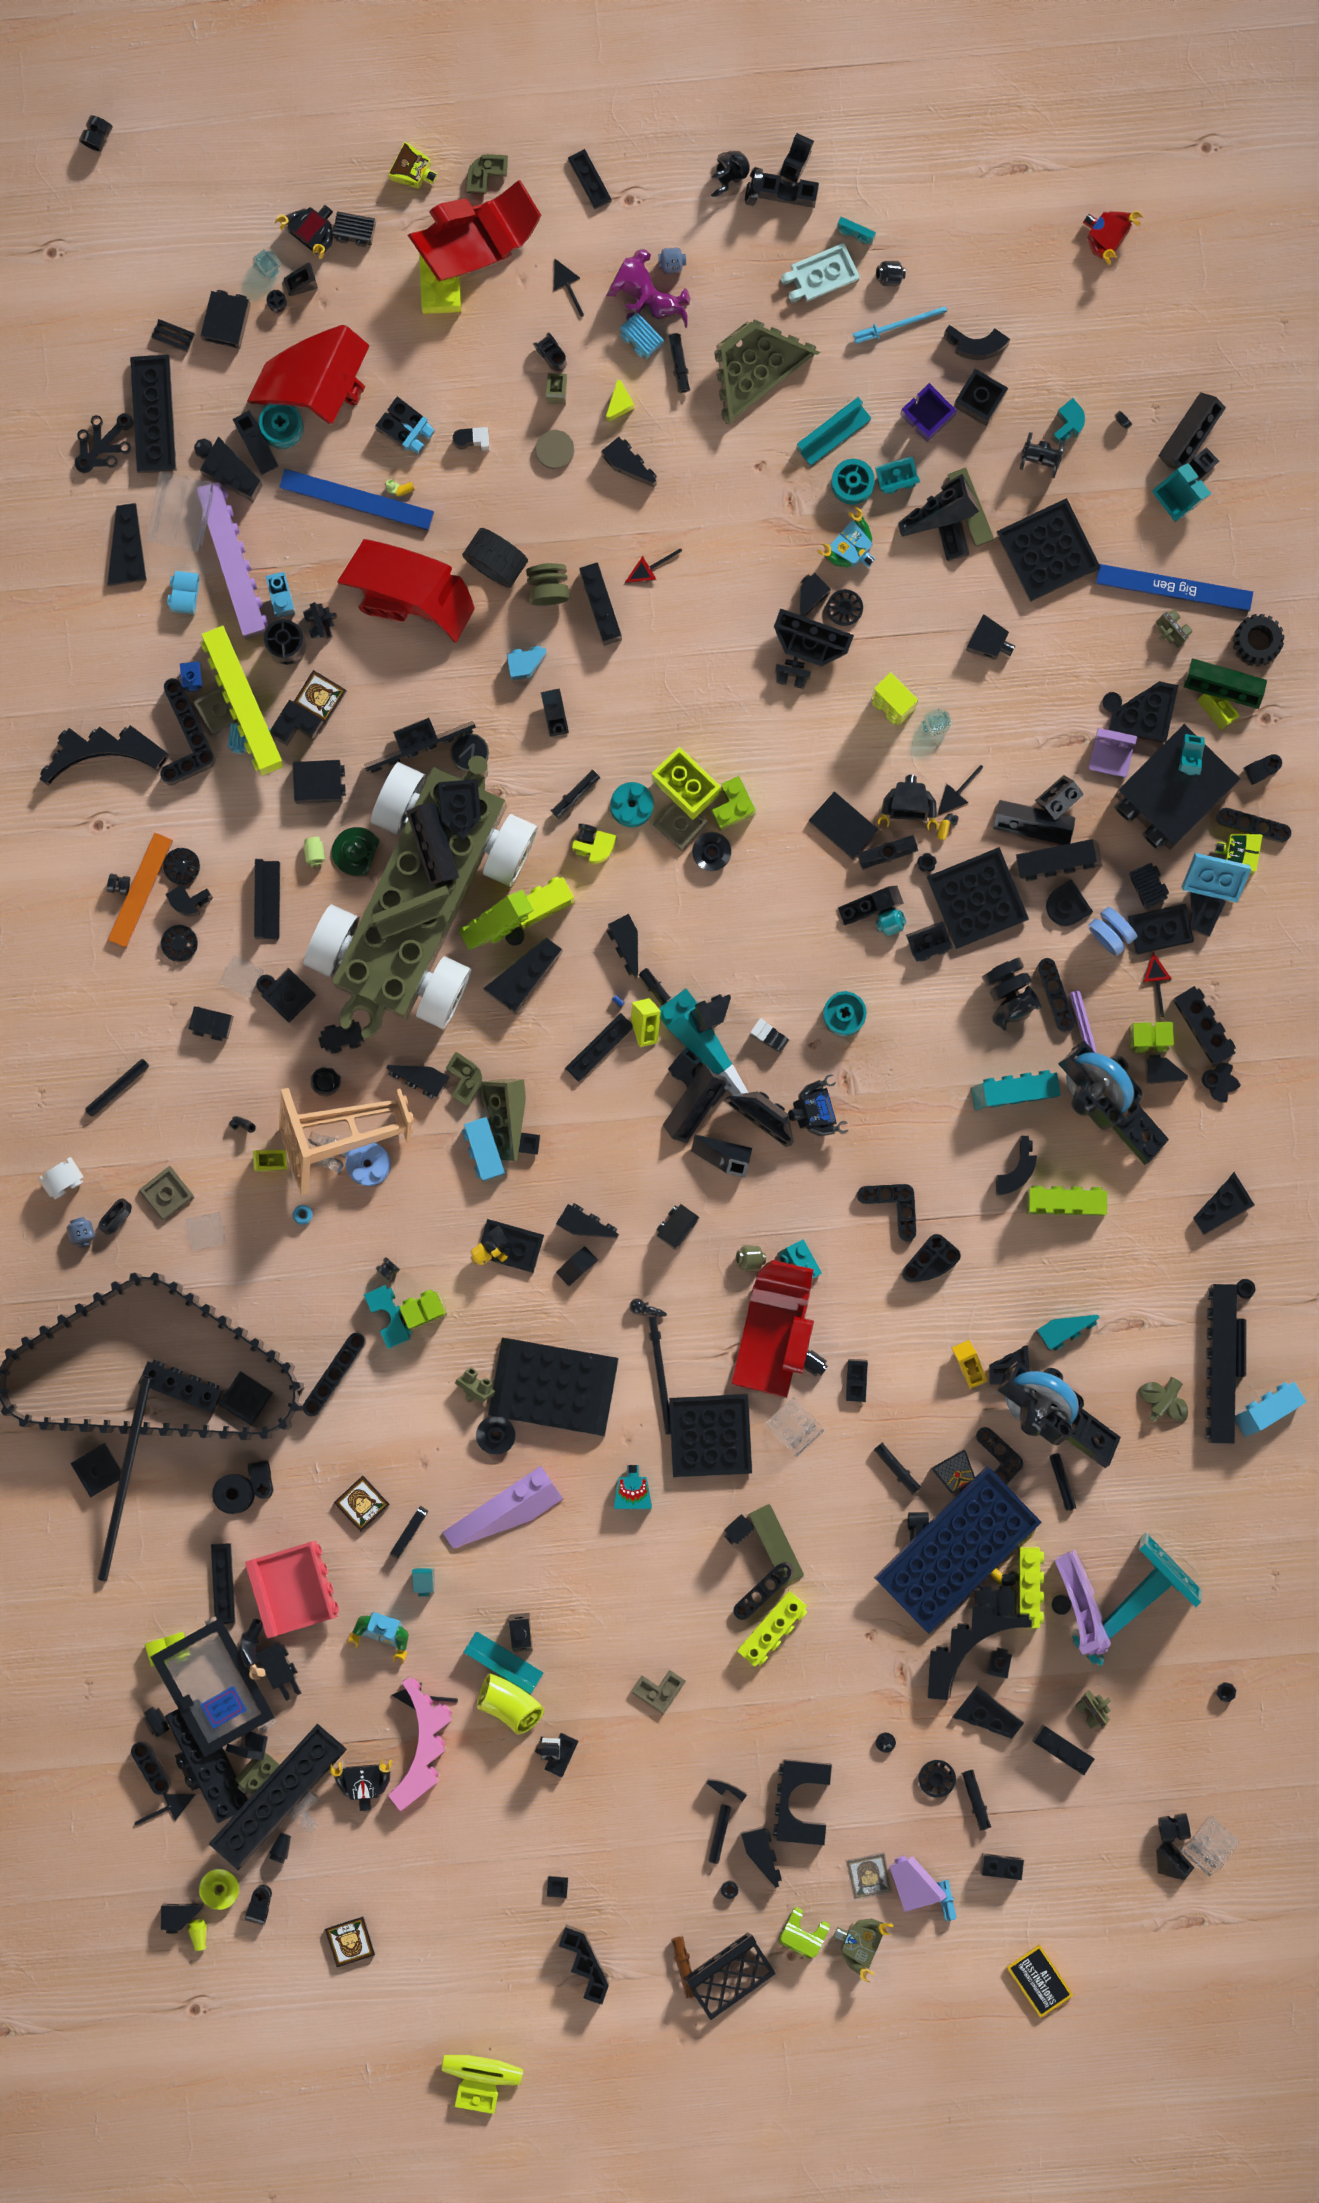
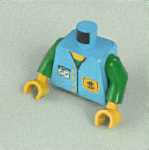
M855 507L857 510L855 516L852 512H849V516L855 522L852 520L830 545L821 543L825 548L824 552L817 550L818 554L825 555V558L834 566L855 567L861 561L869 568L876 560L868 553L873 545L869 525L864 517H862V510Z
M372 1612L369 1616H360L353 1632L349 1634L347 1645H349V1642L356 1643L354 1648H357L361 1635L397 1647L393 1661L395 1662L398 1657L402 1660L401 1664H403L408 1655L405 1650L407 1649L409 1634L403 1628L401 1622L376 1612Z

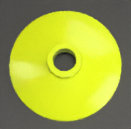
M215 1869L208 1872L202 1878L199 1894L202 1901L208 1907L216 1910L226 1909L236 1901L239 1895V1883L231 1872L224 1869ZM222 1885L224 1888L223 1892H218L216 1887Z

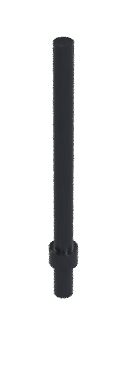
M652 1316L649 1317L651 1331L649 1338L653 1345L665 1435L671 1434L670 1408L660 1339L662 1338L661 1331H658L657 1317Z

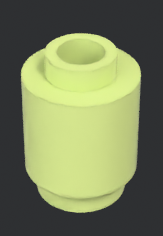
M320 837L305 839L303 848L306 864H310L311 867L321 866L322 862L325 861L323 842L320 841Z

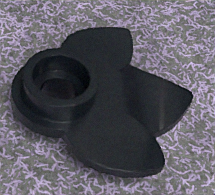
M1228 1063L1218 1064L1214 1070H1207L1202 1075V1084L1210 1090L1211 1097L1224 1103L1228 1101L1227 1092L1234 1091L1241 1086L1237 1078L1231 1075L1233 1065ZM1209 1076L1214 1077V1083H1209Z

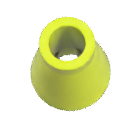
M203 1919L190 1921L187 1929L194 1950L206 1949L207 1924H205Z

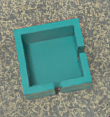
M1189 463L1175 470L1152 490V493L1174 522L1185 517L1211 495V492L1202 480H1196L1199 476Z

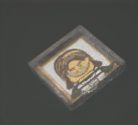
M884 1852L845 1860L854 1901L893 1893Z

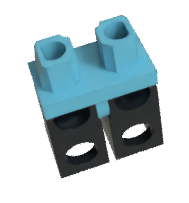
M398 396L387 409V413L385 412L375 425V429L379 433L393 440L407 452L410 449L417 454L424 447V444L417 440L420 434L430 439L435 432L432 426L428 424V419Z

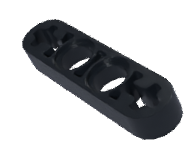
M1222 808L1216 815L1218 824L1248 834H1260L1262 838L1279 843L1286 842L1291 837L1290 827L1276 821L1231 808ZM1225 812H1227L1228 817L1234 818L1235 814L1238 815V817L1235 820V825H1232V822L1234 820L1228 819L1226 822H1224L1223 818L1220 817V815H1223ZM1240 818H1248L1250 825L1247 828L1241 827L1239 825ZM1260 823L1268 825L1269 830L1267 833L1259 832L1258 825ZM1273 825L1276 826L1274 829L1276 831H1280L1282 828L1285 829L1284 833L1287 836L1280 838V834L1275 832L1273 836H1270Z
M1044 958L1038 964V972L1056 1026L1060 1031L1068 1032L1074 1027V1017L1055 962L1050 958ZM1044 962L1052 965L1049 969L1050 974L1055 973L1054 977H1049L1046 980L1044 976H1048L1047 971L1041 968L1044 966ZM1054 980L1058 983L1059 987L1056 991L1048 989L1047 984L1049 981ZM1056 999L1064 1001L1065 1006L1062 1010L1054 1007ZM1066 1010L1068 1014H1064L1065 1019L1071 1021L1068 1028L1060 1025L1063 1021L1062 1015L1057 1017V1014L1063 1013Z
M789 1562L778 1564L734 1606V1615L740 1620L750 1617L794 1575L793 1566ZM786 1567L788 1570L786 1574L778 1578L777 1575ZM767 1579L775 1582L773 1590L767 1588ZM754 1592H758L761 1595V1602L757 1603L753 1600L752 1594ZM749 1603L751 1606L746 1609V1613L741 1614V1607Z

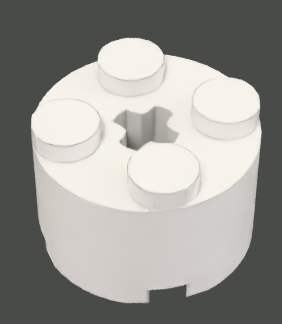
M72 1157L67 1159L69 1163L61 1162L45 1172V1178L42 1176L38 1177L50 1198L57 1199L67 1193L65 1191L67 1187L70 1186L73 1189L83 1183L82 1178L84 1176Z

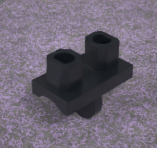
M316 602L309 604L310 608L303 611L307 622L315 621L316 626L309 628L311 638L328 639L333 637L330 627L334 626L333 620L337 618V614L330 613L329 607L323 608V604H316Z
M794 657V660H785V665L792 667L776 664L777 684L786 685L788 676L796 677L794 687L805 688L807 680L810 679L811 671L799 669L804 668V662H799L798 658Z

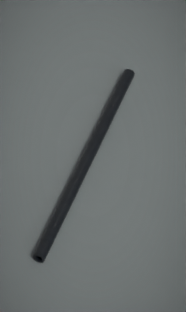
M143 1375L141 1378L98 1574V1580L100 1581L108 1580L152 1380L150 1376Z

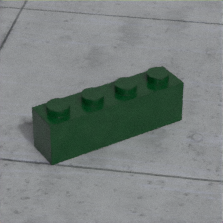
M1192 658L1183 688L1259 709L1265 694L1267 680Z

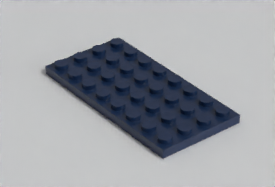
M986 1466L874 1578L929 1634L1042 1522L991 1468Z

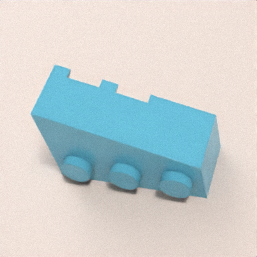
M1295 1382L1280 1384L1276 1387L1277 1391L1274 1393L1271 1391L1261 1396L1262 1400L1249 1403L1245 1406V1410L1235 1415V1421L1245 1437L1265 1429L1306 1403Z

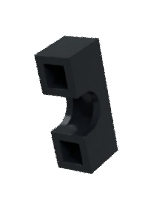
M763 173L758 198L815 208L819 183L802 179L797 183L782 180L779 175Z
M686 1047L668 1070L675 1079L681 1080L688 1088L697 1074L696 1068L701 1059ZM729 1082L724 1087V1089L722 1090V1092L720 1093L712 1107H714L719 1102V1100L732 1086Z
M1043 1724L1032 1742L1082 1775L1086 1774L1095 1760L1092 1756Z

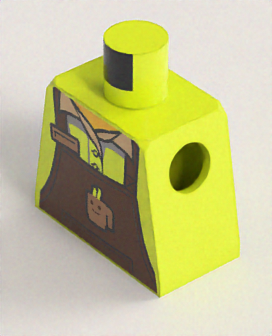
M404 142L388 174L391 181L415 188H420L424 180L434 184L438 176L437 173L429 170L431 160L407 142Z

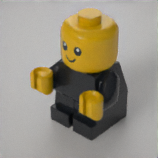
M498 1226L488 1233L482 1243L471 1249L472 1257L470 1259L474 1264L478 1263L479 1265H484L490 1261L492 1256L498 1257L503 1262L507 1259L504 1249L507 1247L512 1248L514 1244L505 1230Z

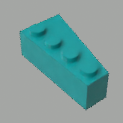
M1050 1070L1039 1071V1075L1034 1076L1030 1072L1020 1074V1078H1013V1075L1001 1077L1002 1080L995 1081L994 1078L983 1079V1083L971 1087L974 1110H982L988 1106L995 1108L1007 1105L1008 1103L1014 1105L1026 1101L1033 1102L1059 1097L1061 1092L1057 1072L1050 1073Z

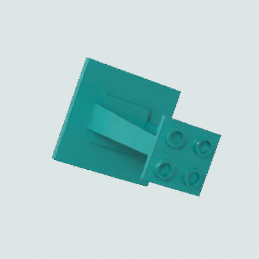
M1147 1532L1140 1538L1139 1550L1152 1562L1151 1564L1155 1568L1102 1622L1109 1639L1171 1586L1180 1591L1195 1608L1202 1602V1589ZM1076 1628L1072 1637L1074 1639L1073 1643L1079 1648L1080 1634ZM1102 1654L1087 1655V1658L1094 1665L1098 1663L1101 1666L1104 1662Z

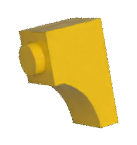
M970 1340L951 1347L969 1389L987 1382L977 1352Z

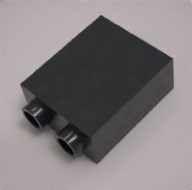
M1185 724L1114 795L1119 800L1114 806L1116 811L1130 823L1137 818L1147 828L1142 833L1143 837L1157 850H1160L1164 845L1171 850L1241 779L1206 744L1202 755L1200 775H1187L1179 771L1185 734L1197 736Z

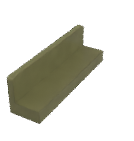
M443 886L372 915L381 939H385L455 911V906L447 887Z
M767 1504L749 1513L774 1568L782 1562H789L794 1568V1575L783 1586L804 1576L771 1505ZM786 1567L778 1575L779 1578L788 1571Z

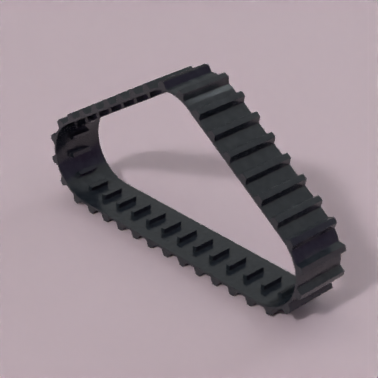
M134 1272L130 1274L129 1280L124 1283L112 1282V1290L108 1293L96 1292L93 1294L94 1301L90 1304L78 1303L75 1305L76 1312L70 1316L63 1314L57 1316L58 1323L53 1327L43 1325L39 1328L40 1335L35 1338L23 1337L21 1339L22 1346L17 1349L7 1348L4 1351L6 1358L0 1366V1402L3 1405L1 1413L4 1416H13L19 1419V1426L32 1428L36 1423L39 1424L41 1430H53L55 1425H59L61 1431H73L76 1425L79 1426L80 1432H93L96 1426L99 1427L100 1433H112L116 1427L119 1428L120 1434H129L131 1428L130 1421H124L123 1426L110 1425V1420H104V1425L90 1424L91 1419H84V1424L71 1423V1418H64V1423L51 1422V1417H44V1422L31 1420L32 1415H21L16 1410L18 1408L16 1404H11L7 1394L10 1392L9 1389H6L7 1375L10 1376L11 1372L9 1369L12 1363L21 1359L20 1355L25 1351L37 1349L35 1345L46 1338H55L54 1333L64 1327L71 1328V1323L82 1316L89 1317L90 1314L88 1312L100 1305L105 1307L108 1305L106 1301L118 1294L123 1296L126 1294L124 1290L132 1285L139 1287L142 1286L141 1282L154 1281L153 1285L155 1286L163 1283L169 1287L171 1295L177 1293L187 1300L185 1305L190 1307L193 1304L202 1310L201 1316L207 1318L209 1315L218 1321V1328L223 1329L226 1327L235 1333L234 1339L239 1341L242 1338L251 1344V1351L255 1352L258 1349L268 1356L267 1362L272 1363L274 1360L283 1368L281 1373H287L292 1385H289V1390H293V1401L288 1403L287 1407H290L287 1416L284 1419L279 1418L277 1420L279 1424L268 1430L267 1426L262 1427L263 1432H249V1427H243V1432L229 1431V1426H223V1431L209 1430V1425H203V1430L189 1429L190 1424H183V1429L170 1428V1423H163V1428L150 1427V1422H144L140 1435H152L154 1429L159 1430L160 1436H172L175 1430L179 1431L180 1437H191L195 1431L199 1433L200 1438H211L215 1432L219 1434L220 1439H231L233 1433L238 1434L240 1440H251L253 1434H259L262 1439H271L274 1431L279 1429L289 1430L292 1427L290 1420L295 1412L303 1410V1405L299 1403V1391L305 1387L304 1383L297 1382L293 1374L295 1368L293 1363H283L279 1360L280 1353L271 1349L267 1352L263 1349L264 1342L261 1339L254 1338L250 1340L247 1338L248 1330L242 1327L234 1329L231 1326L232 1319L224 1315L217 1317L214 1315L215 1307L208 1304L201 1306L198 1304L199 1296L193 1293L184 1294L182 1292V1284L175 1281L169 1284L165 1282L164 1275L155 1272L150 1277H143L141 1274Z

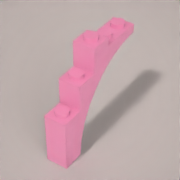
M409 1676L402 1683L411 1696L416 1709L419 1736L416 1755L409 1771L388 1795L400 1811L439 1781L437 1778L439 1773L433 1766L429 1767L428 1764L445 1751L444 1745L446 1743L440 1735L435 1736L434 1734L452 1720L450 1715L453 1714L446 1704L442 1706L439 1703L433 1707L432 1704L434 1702L427 1693L424 1695L420 1691L422 1687L416 1678L411 1679Z

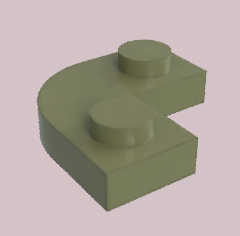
M485 154L476 159L468 169L467 193L487 194L488 176L507 177L508 155Z
M455 1052L446 1069L461 1078L451 1096L466 1106H470L482 1085V1073L474 1062L459 1052Z

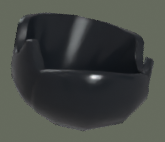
M319 1068L311 1076V1088L320 1096H331L340 1088L341 1076L333 1068Z

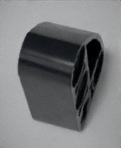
M934 1234L927 1239L903 1268L902 1278L909 1283L937 1278L959 1262L961 1258L960 1251L942 1235ZM933 1238L934 1240H936L937 1238L940 1239V1248L932 1247L933 1242L931 1240ZM951 1250L956 1253L957 1258L955 1261L947 1260L946 1253ZM920 1253L928 1255V1263L922 1264L919 1262L918 1256ZM908 1268H913L916 1271L914 1279L906 1277L905 1272Z

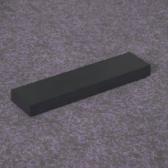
M620 1013L565 1069L580 1082L633 1029L632 1023Z
M231 1543L211 1544L215 1620L221 1618L224 1624L236 1623Z

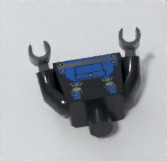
M827 1075L823 1081L818 1080L806 1085L799 1093L798 1100L793 1102L794 1109L788 1112L790 1121H798L801 1129H807L808 1132L817 1136L832 1135L835 1132L846 1134L848 1130L843 1131L840 1129L841 1125L848 1124L846 1121H841L838 1126H834L837 1124L828 1089L824 1088L826 1085L834 1086L836 1082L832 1084L827 1083V1078L833 1075Z

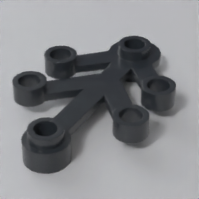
M126 413L120 414L117 417V424L102 438L101 427L103 420L100 416L95 415L91 418L94 448L89 453L87 441L90 435L88 431L81 429L77 433V437L80 440V455L75 459V467L81 473H88L93 467L115 468L118 465V460L113 455L108 456L106 459H95L100 453L128 454L131 451V446L126 441L120 444L108 445L122 430H129L133 426L131 416ZM123 418L128 419L127 423L122 424L121 420ZM95 419H100L98 425L93 423ZM82 433L87 434V437L85 439L80 438V435ZM128 445V450L123 451L122 446ZM110 459L115 460L113 465L108 464ZM83 460L88 461L87 465L82 466L81 462Z

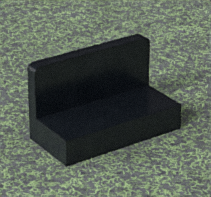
M250 1731L242 1736L240 1745L227 1744L226 1751L244 1758L263 1760L268 1737Z

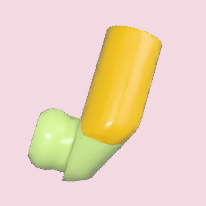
M390 479L385 483L388 493L397 497L415 490L411 481L404 485H399L393 479Z

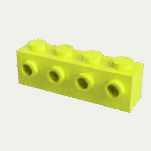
M1018 1547V1613H1029V1617H1035L1032 1628H1040V1624L1044 1623V1613L1040 1612V1604L1044 1603V1592H1040V1584L1044 1583V1572H1040V1564H1044V1552H1040L1039 1547Z
M788 1590L737 1649V1652L753 1666L756 1667L757 1664L761 1666L768 1658L766 1655L770 1649L774 1651L780 1645L781 1641L779 1639L783 1634L787 1636L793 1630L794 1626L792 1624L796 1619L800 1621L806 1615L807 1611L805 1609L807 1605Z

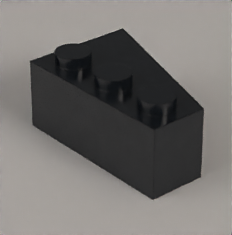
M218 436L200 469L201 474L254 502L263 486L261 480Z

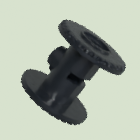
M1029 432L1021 455L1019 469L1023 470L1025 461L1037 464L1041 462V465L1053 468L1051 478H1055L1063 455L1064 441L1061 440L1059 449L1055 450L1046 441H1040L1039 444L1031 443L1033 433Z
M230 1474L221 1477L215 1483L212 1498L216 1507L222 1512L237 1514L246 1511L252 1505L255 1494L252 1482L248 1478L239 1474ZM233 1488L238 1493L235 1500L230 1497V1491Z

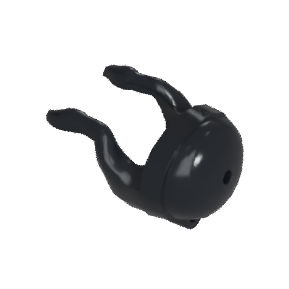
M728 151L718 155L717 162L719 164L712 178H718L722 188L711 194L712 197L719 196L723 192L728 191L731 181L740 182L747 177L750 165L747 157L742 152Z

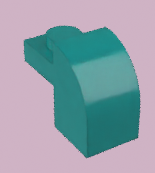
M1072 398L1056 414L1065 424L1053 434L1052 439L1056 444L1061 440L1066 442L1072 436L1071 432L1077 438L1084 427V411L1076 400Z
M1185 734L1179 771L1187 775H1200L1205 737Z

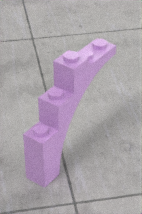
M1074 1549L1058 1556L1054 1561L1062 1576L1076 1615L1080 1634L1079 1649L1082 1655L1086 1653L1089 1656L1095 1653L1101 1655L1108 1651L1107 1648L1111 1642L1101 1623L1103 1619L1101 1612L1093 1598L1095 1591Z

